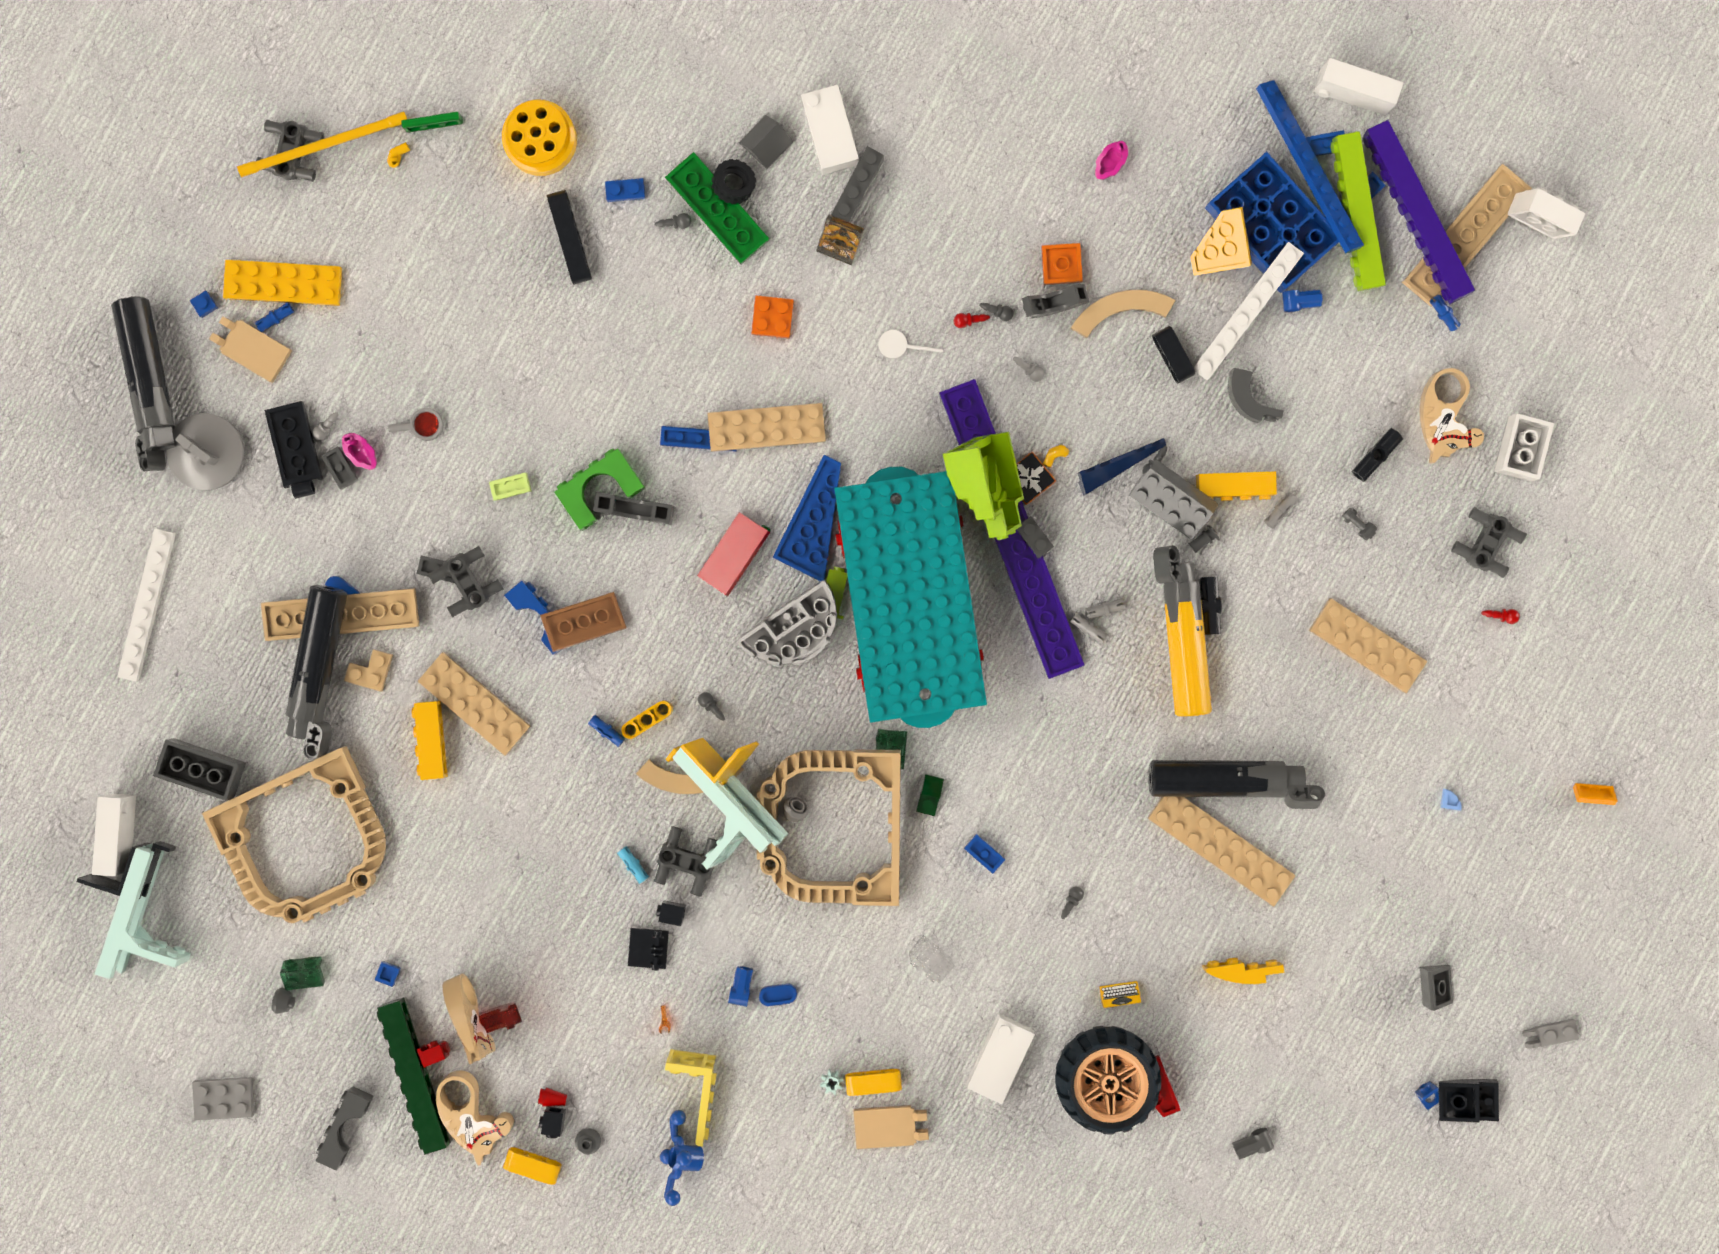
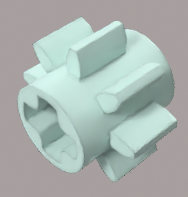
M828 1069L826 1076L821 1075L825 1082H821L820 1087L826 1088V1094L831 1091L835 1095L837 1089H843L839 1082L844 1081V1078L838 1077V1070L835 1073H831L830 1069ZM829 1079L835 1081V1085H831Z

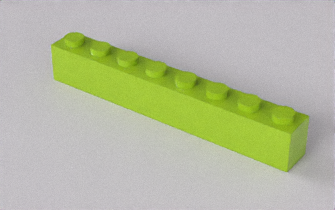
M1358 131L1338 135L1332 139L1331 152L1335 154L1334 170L1338 173L1339 178L1337 188L1342 195L1340 202L1364 244L1360 249L1352 251V257L1350 258L1352 269L1354 268L1355 272L1353 277L1354 286L1357 287L1359 292L1385 286L1386 283L1361 134Z

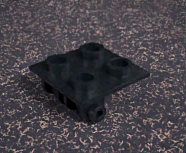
M630 928L628 966L652 968L654 971L666 969L669 931Z

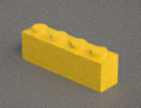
M1276 471L1195 475L1196 488L1211 499L1221 498V501H1232L1233 497H1240V500H1252V497L1259 496V500H1269L1271 496L1277 495Z
M441 701L414 703L412 717L415 719L416 726L413 727V734L417 738L415 755L419 759L417 775L420 776V780L448 777Z

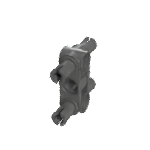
M266 120L264 123L265 132L280 135L276 154L303 146L306 141L315 142L325 138L323 132L309 130L305 125H300L295 121L278 123ZM297 128V133L291 136L292 130ZM257 157L256 161L264 158ZM301 157L263 169L285 180L300 178L314 182L316 178V170L300 167ZM289 166V170L283 173V168Z
M1474 507L1469 513V518L1483 524V528L1473 548L1471 549L1456 541L1452 546L1451 552L1466 558L1467 563L1473 568H1479L1483 571L1489 570L1504 578L1509 571V567L1495 561V556L1504 538L1507 536L1521 544L1525 540L1527 533L1512 527L1511 522L1503 516H1497L1494 513L1487 514ZM1496 520L1499 521L1501 525L1499 530L1495 528ZM1479 554L1483 557L1482 564H1479L1477 561Z
M479 546L465 554L459 553L451 556L443 562V566L427 573L433 584L447 576L452 577L463 596L461 600L447 607L452 618L467 609L473 610L481 607L489 600L490 596L504 590L498 579L485 587H480L471 572L470 564L485 556ZM454 560L461 561V567L458 570L451 568V563ZM479 594V602L472 603L470 601L471 595Z
M671 826L667 842H664L657 860L659 867L654 882L665 885L669 870L672 868L694 875L695 880L690 893L702 897L705 883L710 879L714 866L709 871L703 872L700 869V864L705 861V855L711 849H715L718 840L708 838L703 854L694 853L677 846L683 829ZM664 851L672 852L673 859L666 860L663 856Z

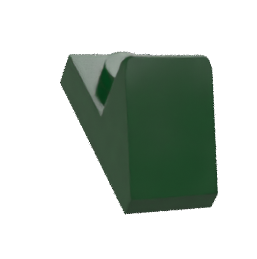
M925 774L916 812L935 816L941 797L943 778Z

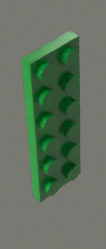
M693 152L665 176V179L739 264L742 265L770 239L740 204L726 203L724 200L719 199V196L714 193L712 188L714 174Z

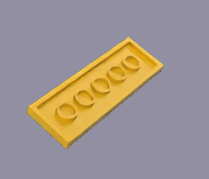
M225 260L223 298L340 306L342 268L340 266Z

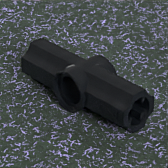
M1390 428L1351 471L1353 475L1362 482H1365L1379 465L1387 460L1388 455L1403 440L1401 434ZM1375 450L1381 454L1379 460L1374 457Z
M1218 576L1201 577L1200 589L1205 635L1221 634L1220 614L1222 612V603L1218 592Z

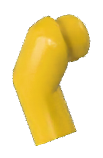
M406 142L390 149L387 159L390 167L396 168L399 166L402 154L410 151Z
M1065 445L1050 448L1043 465L1051 468L1055 458L1060 456L1066 457L1069 454L1068 448Z

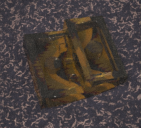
M828 214L816 251L852 266L864 228Z

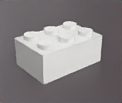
M1540 187L1515 194L1507 214L1510 217L1552 239L1577 235L1585 215L1584 212L1579 210L1578 206L1567 204L1563 201V198L1552 196L1547 193L1546 189Z
M1521 414L1509 416L1494 472L1528 481L1540 480L1554 423Z

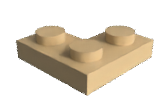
M373 649L368 667L349 663L344 681L380 692L383 691L393 654Z

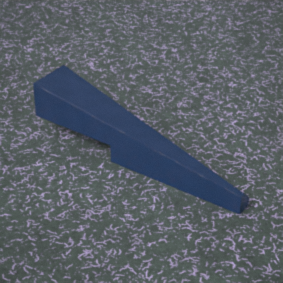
M1162 438L1078 472L1077 474L1080 479L1078 484L1083 496L1166 446L1165 439Z

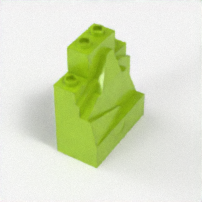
M1009 431L974 437L943 453L947 475L957 498L969 504L970 509L975 513L976 520L984 519L989 538L997 537V540L1008 538V535L1016 533V529L1022 526L1018 502L1022 501L1024 496Z

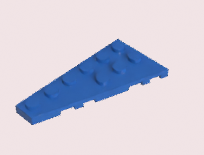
M823 455L772 557L820 582L825 579L836 503L834 488L838 487L841 468L840 462L826 455Z

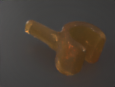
M662 1005V1022L659 1026L661 1034L663 1026L668 1028V1033L671 1030V1023L667 1021L666 1006Z

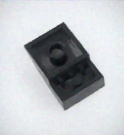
M1497 1079L1439 1081V1121L1480 1123V1121H1499V1083Z

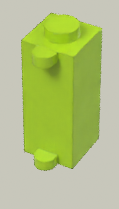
M834 566L833 570L829 569L827 583L835 598L837 618L843 620L844 616L839 615L848 575L845 573L844 568Z

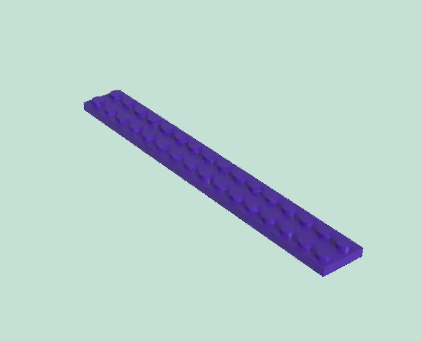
M975 379L939 392L958 445L974 437L996 434ZM1022 501L1018 502V511L1022 523L1028 519ZM1017 530L1016 533L1008 535L1006 539L997 540V537H994L1048 679L1085 666L1043 556L1037 558Z

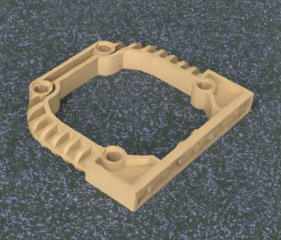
M347 746L328 753L202 813L221 855H225L237 884L248 903L259 912L273 917H283L288 923H296L300 920L305 923L313 919V914L320 912L322 915L332 910L330 906L336 903L338 906L349 902L348 898L353 895L355 898L366 894L365 890L376 882L375 873L380 868L386 853L384 829L364 789L366 786ZM310 772L313 778L330 785V792L334 797L345 800L363 839L365 847L363 862L349 871L346 882L315 897L306 899L303 896H293L282 900L270 893L265 886L247 849L246 844L251 838L250 831L244 827L249 811L247 802L262 794L265 797L275 793V788L282 786V788L294 784L292 780ZM340 783L344 784L346 787L344 793L340 792L339 790ZM236 832L241 835L240 842L235 839ZM361 875L367 877V884L361 882ZM292 908L298 911L297 917L292 915Z
M805 750L785 758L777 766L772 777L766 778L761 785L760 791H757V801L777 822V804L786 793L787 780L796 774L808 771L854 772L855 778L859 781L871 779L884 791L892 792V812H888V824H892V831H888V843H892L891 864L884 863L872 875L867 873L857 874L854 881H810L800 879L787 870L786 855L777 848V845L774 846L771 843L767 846L766 851L760 853L757 850V860H760L762 872L766 875H771L775 884L786 895L798 901L899 906L901 750ZM860 766H866L869 769V772L867 774H861L858 771V768ZM773 784L776 787V791L769 792L766 789V785ZM773 860L776 866L769 867L766 861ZM864 880L867 882L868 886L865 888L859 887L858 882Z

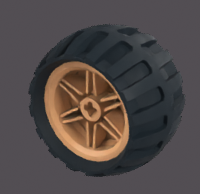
M1096 1026L1088 1031L1080 1032L1064 1047L1056 1065L1055 1085L1063 1108L1074 1121L1090 1131L1113 1135L1115 1132H1128L1132 1130L1133 1126L1138 1123L1142 1124L1148 1118V1114L1151 1110L1155 1109L1161 1090V1075L1155 1055L1140 1037L1120 1027ZM1097 1060L1101 1061V1064L1097 1067L1094 1065ZM1120 1060L1121 1064L1119 1066H1115L1114 1061ZM1088 1077L1092 1079V1082L1090 1084L1085 1083V1080ZM1131 1077V1082H1124L1127 1078ZM1107 1079H1110L1112 1081L1111 1085L1107 1084ZM1116 1093L1122 1095L1121 1100L1115 1099ZM1102 1095V1100L1097 1101L1096 1098Z

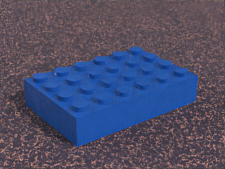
M1267 151L1205 207L1215 220L1223 210L1243 208L1251 261L1263 274L1288 242L1304 253L1277 288L1280 294L1339 243L1326 217Z

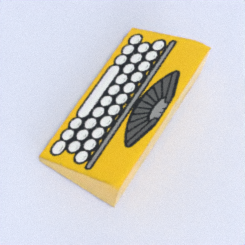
M1137 981L1099 986L1103 1008L1141 1003Z

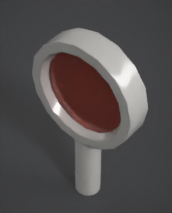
M422 408L413 413L409 423L388 425L389 432L411 430L417 438L431 441L441 435L444 422L437 411L431 408Z

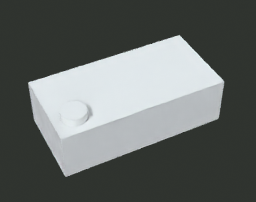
M1329 58L1319 71L1313 92L1318 93L1320 97H1331L1386 115L1397 104L1404 82Z
M838 85L802 94L801 102L822 175L856 166L859 158Z
M109 794L98 797L92 875L118 876L124 873L133 847L136 795Z
M998 1013L966 1081L967 1088L1003 1104L1035 1035L1033 1029Z

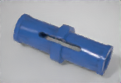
M1441 295L1434 296L1430 300V304L1437 311L1438 318L1444 321L1449 331L1457 330L1461 323L1454 316L1453 309L1447 306Z
M286 302L276 310H270L269 314L256 321L255 325H258L257 328L260 332H264L274 324H280L282 319L295 313V311Z
M596 714L588 723V725L601 734V737H606L617 747H620L626 739L613 729L611 724L608 725Z

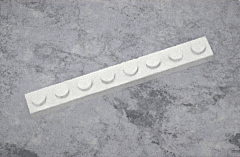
M1289 242L1285 245L1193 367L1195 372L1208 381L1304 254L1302 251Z
M154 529L117 676L119 678L138 682L140 679L176 533Z

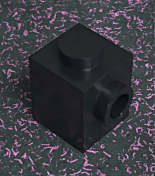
M664 900L662 905L657 907L656 916H659L658 922L681 926L684 920L686 904Z
M546 1107L543 1116H540L539 1128H542V1135H546L547 1138L551 1139L561 1136L566 1109Z

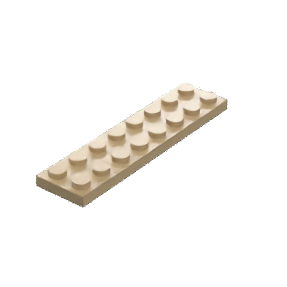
M1504 164L1497 168L1445 230L1464 269L1509 216L1507 214L1515 194L1532 189ZM1422 258L1402 283L1432 307L1430 300L1436 295H1441V288L1433 280V272Z
M416 588L347 595L340 634L419 627ZM307 599L261 603L265 641L300 638Z
M1162 797L1147 818L1273 907L1296 876L1184 797Z

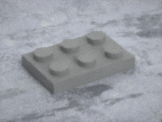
M252 1077L195 1080L192 1082L194 1121L254 1116Z

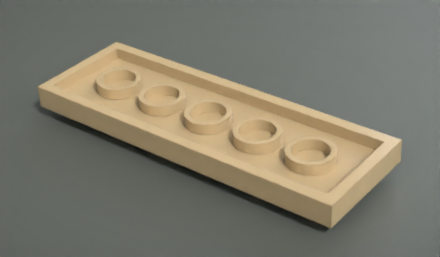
M822 403L707 413L711 452L826 442Z
M1329 598L1309 629L1310 632L1403 693L1408 692L1427 663L1425 659L1332 598Z
M444 652L439 655L418 680L423 687L505 756L531 727Z

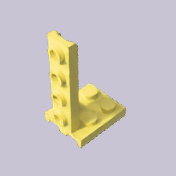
M670 1049L665 1070L673 1074L689 1073L690 1076L694 1077L704 1075L695 1141L697 1146L703 1147L704 1140H708L709 1128H706V1124L710 1122L712 1110H708L709 1103H713L714 1098L711 1086L715 1085L717 1073H713L716 1055Z

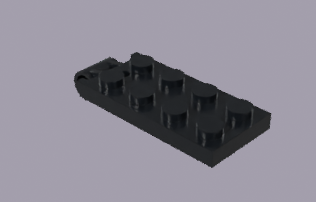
M299 401L264 410L283 487L290 488L291 485L292 494L295 499L315 494V486L312 480H322L323 476L304 402Z

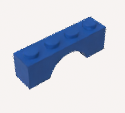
M521 581L504 595L516 610L529 608L535 610L540 615L550 612L547 608L548 603L542 596L538 597L536 595V588L530 582ZM544 630V634L541 638V641L553 655H556L561 650L552 652L548 637Z

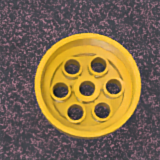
M536 99L521 103L509 113L502 129V143L506 154L520 170L534 176H547L559 172L571 161L576 151L577 134L575 126L565 110L553 102ZM541 112H547L545 118H538V115ZM521 117H528L525 123H519ZM554 126H560V130L557 133L551 132ZM540 130L541 135L533 137L534 131ZM516 135H522V139L519 142L514 141ZM549 144L555 145L552 151H546V147ZM529 149H536L534 155H527Z

